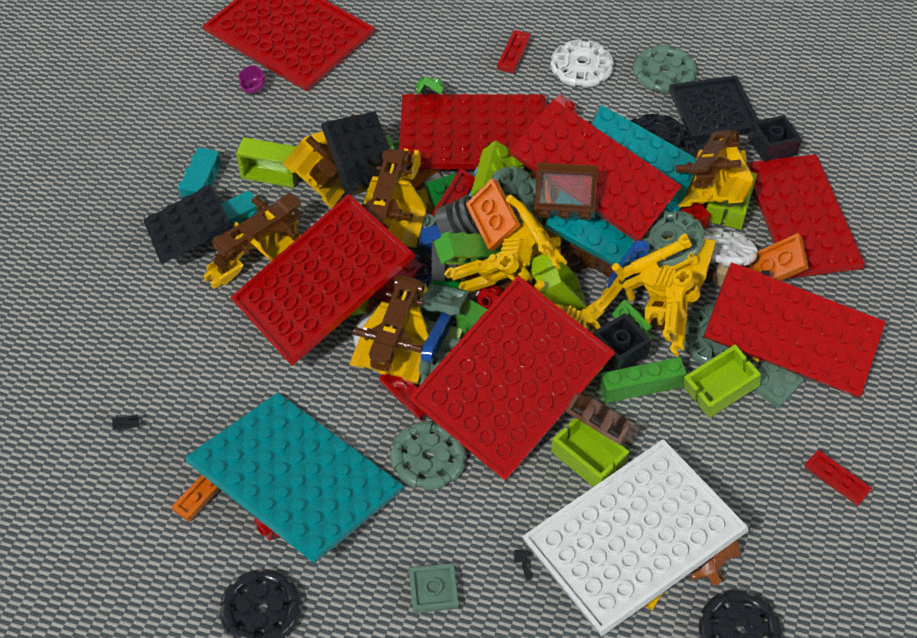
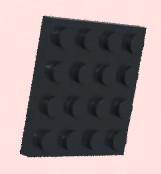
M737 75L669 85V93L690 140L692 138L710 139L712 133L721 130L734 129L739 134L749 133L751 123L758 121Z
M376 111L322 123L321 127L335 166L338 169L346 196L348 194L354 196L367 192L372 177H379L380 170H377L376 167H382L383 151L389 149Z
M212 185L200 188L192 195L183 197L180 201L166 206L163 210L153 213L143 220L158 259L162 264L232 228Z

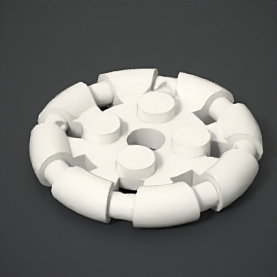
M582 39L568 41L565 45H560L553 52L552 61L550 62L553 74L559 77L561 82L572 87L582 86V88L595 87L599 85V82H605L612 74V66L614 65L612 55L608 50L604 49V46L590 40L588 42L582 41Z
M707 228L704 230L705 236L702 239L716 240L710 263L714 264L717 262L721 263L722 266L729 267V264L733 262L746 266L756 260L758 250L755 244L747 240L746 237L732 231L730 233L724 232L723 229Z

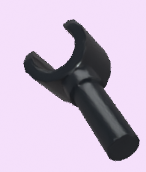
M523 549L514 550V563L521 562L526 580H531L532 578L527 566L526 551Z

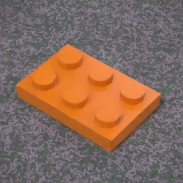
M493 178L466 203L489 250L494 251L504 242V239H507L521 226L513 209L506 201V196L501 186Z
M797 233L759 250L756 260L747 265L748 269L761 274L762 270H770V277L780 281L809 269L802 236Z

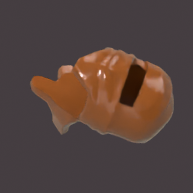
M738 540L703 563L701 568L695 570L694 574L689 576L690 579L696 580L701 577H708L714 586L725 581L720 568L729 559H736L740 556Z

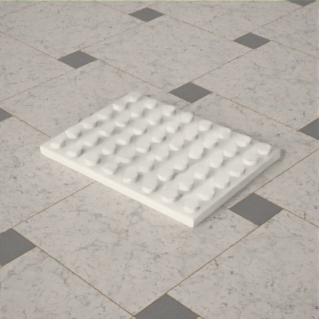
M663 439L523 535L522 538L602 637L747 533L748 526Z

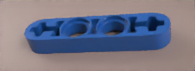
M645 241L632 243L619 262V265L622 268L631 264L628 261H635L650 253L649 244ZM614 271L608 279V288L618 277ZM636 274L626 277L624 281L635 277Z
M445 312L441 313L422 347L421 361L428 363L434 361L441 348L442 341H445L452 328L454 315H448Z

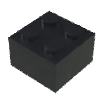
M785 115L752 122L748 135V140L764 162L796 156L802 138Z
M626 313L593 332L594 336L615 352V355L607 363L613 371L628 368L649 354L650 338Z

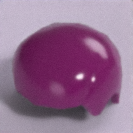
M256 65L243 68L238 74L239 86L247 94H255L261 91L266 83L263 71Z

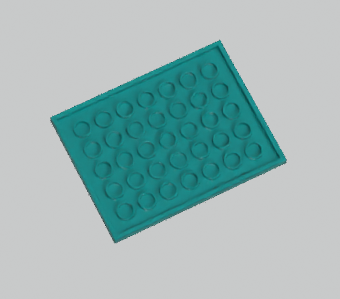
M601 104L591 125L680 184L681 188L663 211L674 212L679 210L680 207L677 204L683 201L694 173H676V165H684L687 162L693 164L697 158ZM560 190L555 201L557 204L582 205L562 190ZM595 214V218H590V220H580L578 217L560 219L558 216L550 215L543 227L611 265L614 263L619 264L633 243L632 238L597 214Z
M278 392L186 456V462L314 564L402 492L403 489L401 483Z

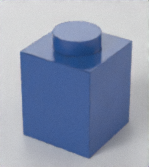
M437 225L421 229L419 243L421 248L425 249L428 254H432V240L441 238Z

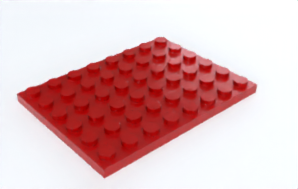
M234 0L203 25L205 32L305 91H308L375 33V27L327 0Z
M402 94L399 150L408 149L411 155L414 154L415 150H418L421 161L419 169H476L479 165L483 149L494 141L506 146L510 151L513 145L546 108L545 95ZM524 165L523 170H531L526 165Z
M348 194L230 298L286 361L293 366L416 256Z
M518 275L408 399L495 474L506 481L565 413L575 393L581 394L615 355V352Z

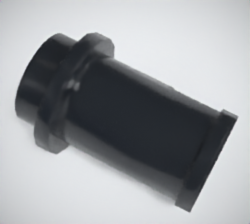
M138 414L123 417L116 415V417L112 418L113 430H118V432H120V429L139 428Z

